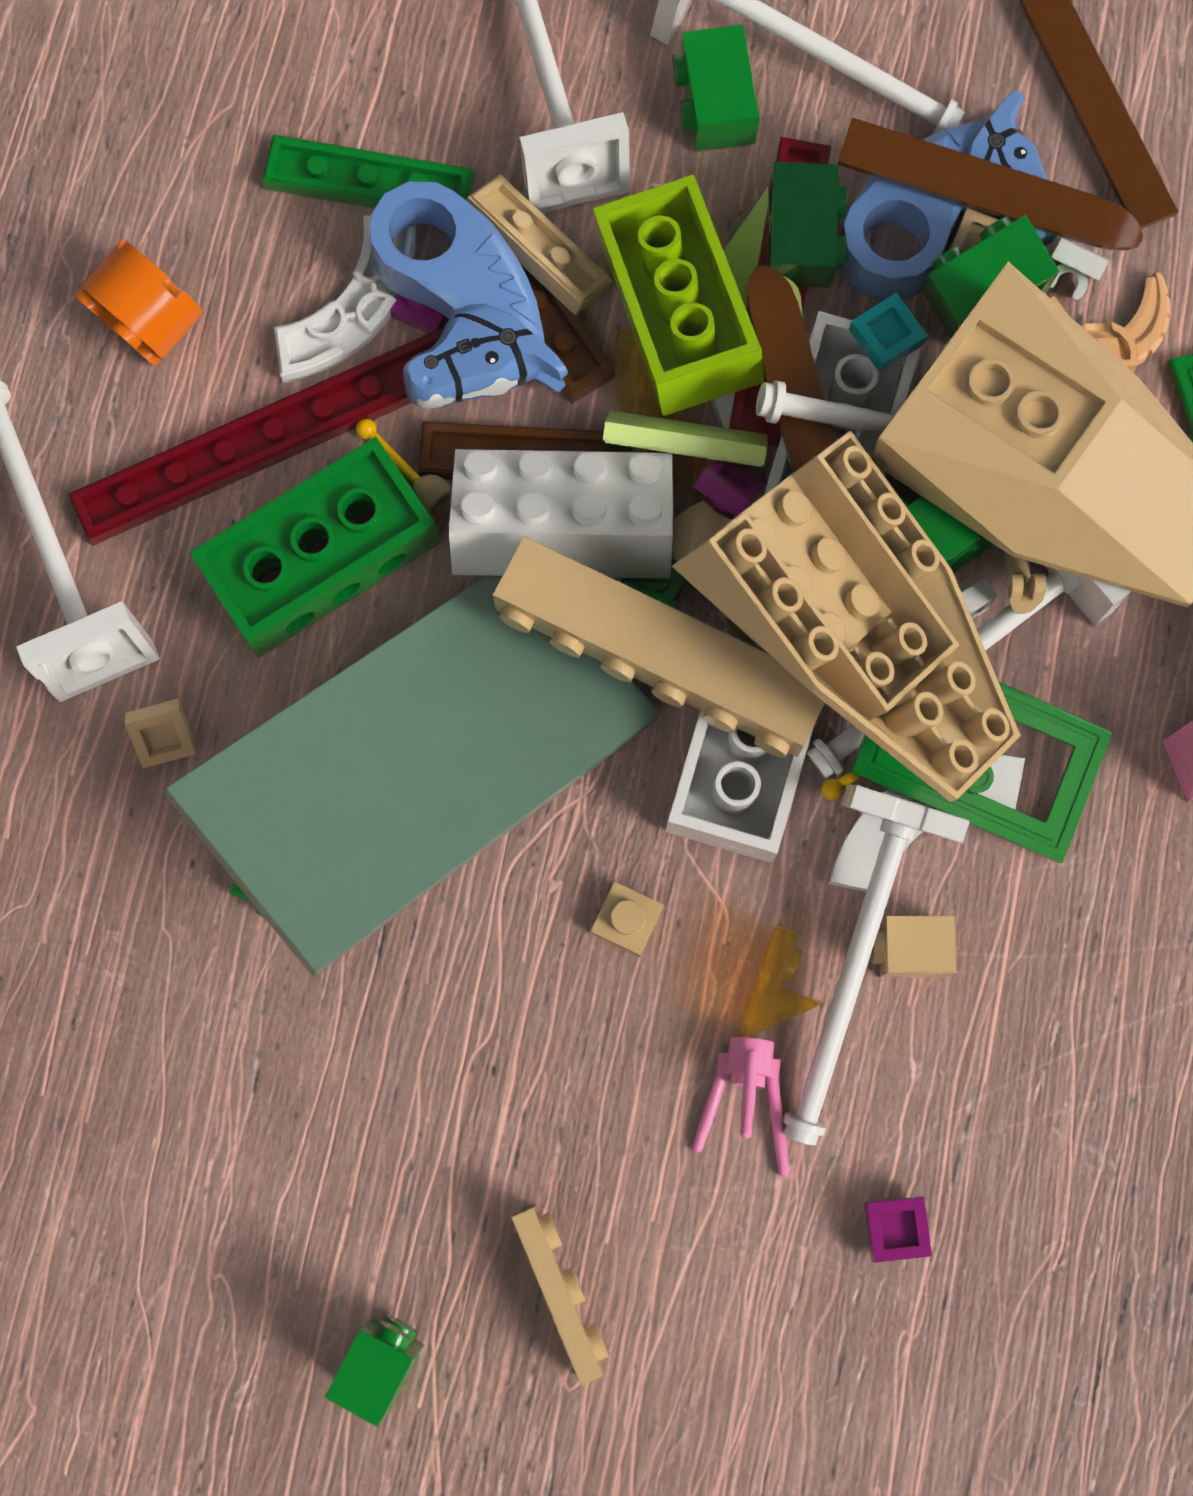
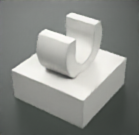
M1062 237L1052 255V258L1062 262V264L1057 265L1060 272L1050 287L1053 288L1061 274L1066 272L1073 273L1078 279V286L1074 290L1072 298L1078 300L1087 290V275L1099 281L1110 260Z

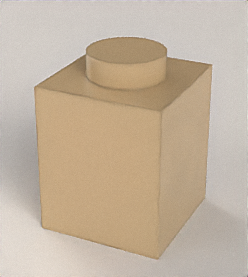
M885 916L881 920L870 955L871 964H879L880 977L947 978L956 974L955 916Z

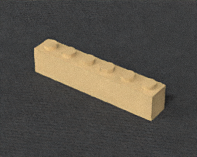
M525 536L522 538L493 593L495 610L501 613L499 616L500 620L508 626L523 633H529L531 628L551 637L550 644L569 656L580 658L581 654L584 653L602 662L600 668L604 672L618 680L630 683L634 677L652 686L651 693L667 704L682 707L685 702L705 712L703 719L718 729L732 733L735 728H738L756 737L755 745L774 756L785 758L787 753L795 757L799 756L825 704L770 654Z

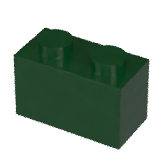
M774 162L768 184L766 265L780 271L783 276L792 280L796 286L829 287L836 268H844L846 236L837 235L838 218L845 217L847 186L838 185V164Z

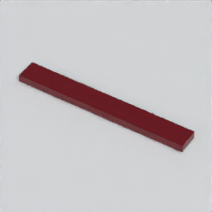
M444 327L69 493L68 496L88 541L94 546L356 428V424L361 419L368 418L373 421L411 404L412 402L406 395L403 382L404 365L415 355L431 349L439 340Z

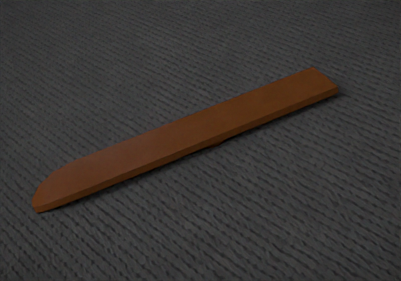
M1019 0L1121 206L1137 219L1141 229L1176 216L1179 211L1071 0Z
M853 117L851 119L837 163L840 166L1002 218L1008 216L1011 221H1016L1022 216L1027 215L1034 228L1090 246L1107 250L1126 251L1137 248L1142 242L1143 232L1137 219L1124 207L1106 198Z
M767 265L754 268L748 280L747 302L752 326L762 349V363L767 382L773 384L775 380L782 381L786 384V393L825 400L800 307L791 284L780 271ZM781 415L778 421L792 473L836 441L832 425L785 415Z

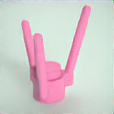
M731 1037L728 1053H718L716 1075L697 1127L692 1150L698 1153L703 1149L729 1074H731V1085L743 1087L740 1135L744 1139L750 1138L756 1089H764L766 1079L778 1174L785 1178L789 1175L786 1136L783 1134L785 1126L783 1123L784 1118L779 1084L781 1060L773 1058L774 1042L749 1037Z

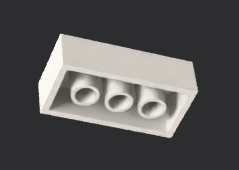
M455 449L449 520L452 575L503 576L522 538L525 536L610 578L670 579L673 543L672 453Z

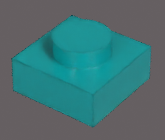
M897 293L853 319L849 326L850 333L879 373L923 346L928 337Z

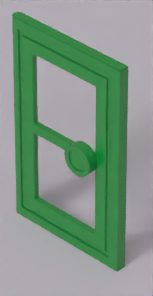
M999 682L1015 722L1073 747L1045 822L978 794L988 790L993 783L994 774L991 766L957 800L949 802L864 734L849 773L932 809L969 820V825L1052 861L1063 863L1112 736V731Z

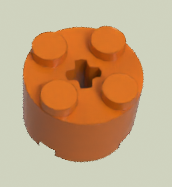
M123 239L111 249L73 295L154 367L166 358L205 313L184 290L179 293L180 290L160 268Z

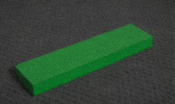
M274 134L262 177L265 190L375 208L385 193L406 182H437L455 191L463 199L467 200V197L472 194L475 180L474 169Z

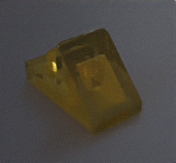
M778 925L771 931L735 1036L750 1038L822 1004L820 1001L780 987L782 979L792 982L803 950L794 947L798 935L797 932Z

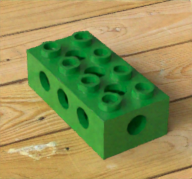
M375 436L193 549L189 554L257 657L260 658L440 544L435 522ZM362 514L374 515L364 524H353V521ZM318 542L327 543L322 551L314 554L307 553V550L313 544ZM281 571L274 581L261 583L262 578L267 573Z

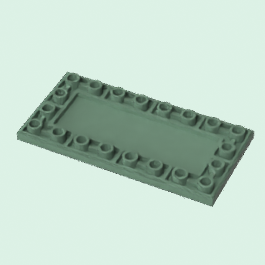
M485 576L166 788L165 797L313 978L656 722L660 716L658 710L632 681L627 683L610 676L600 668L601 661L584 653L581 654L580 658L569 656L550 644L551 637L531 628L529 633H523L501 621L499 618L501 613L495 610L493 593L502 576Z

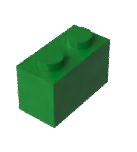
M743 24L682 32L680 54L672 55V68L675 86H684L686 100L680 101L681 124L683 133L692 132L695 152L755 144L759 112Z
M386 1315L384 1321H379L376 1318L370 1320L359 1330L324 1398L370 1424L379 1427L392 1409L424 1347L423 1344L414 1340L417 1331L405 1322Z

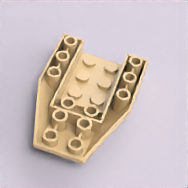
M1007 262L881 433L871 459L876 466L1013 557L1188 608L1193 602V442L1139 377L1010 262Z
M851 430L811 458L672 565L676 571L807 689L949 802L957 800L1021 736L952 569Z

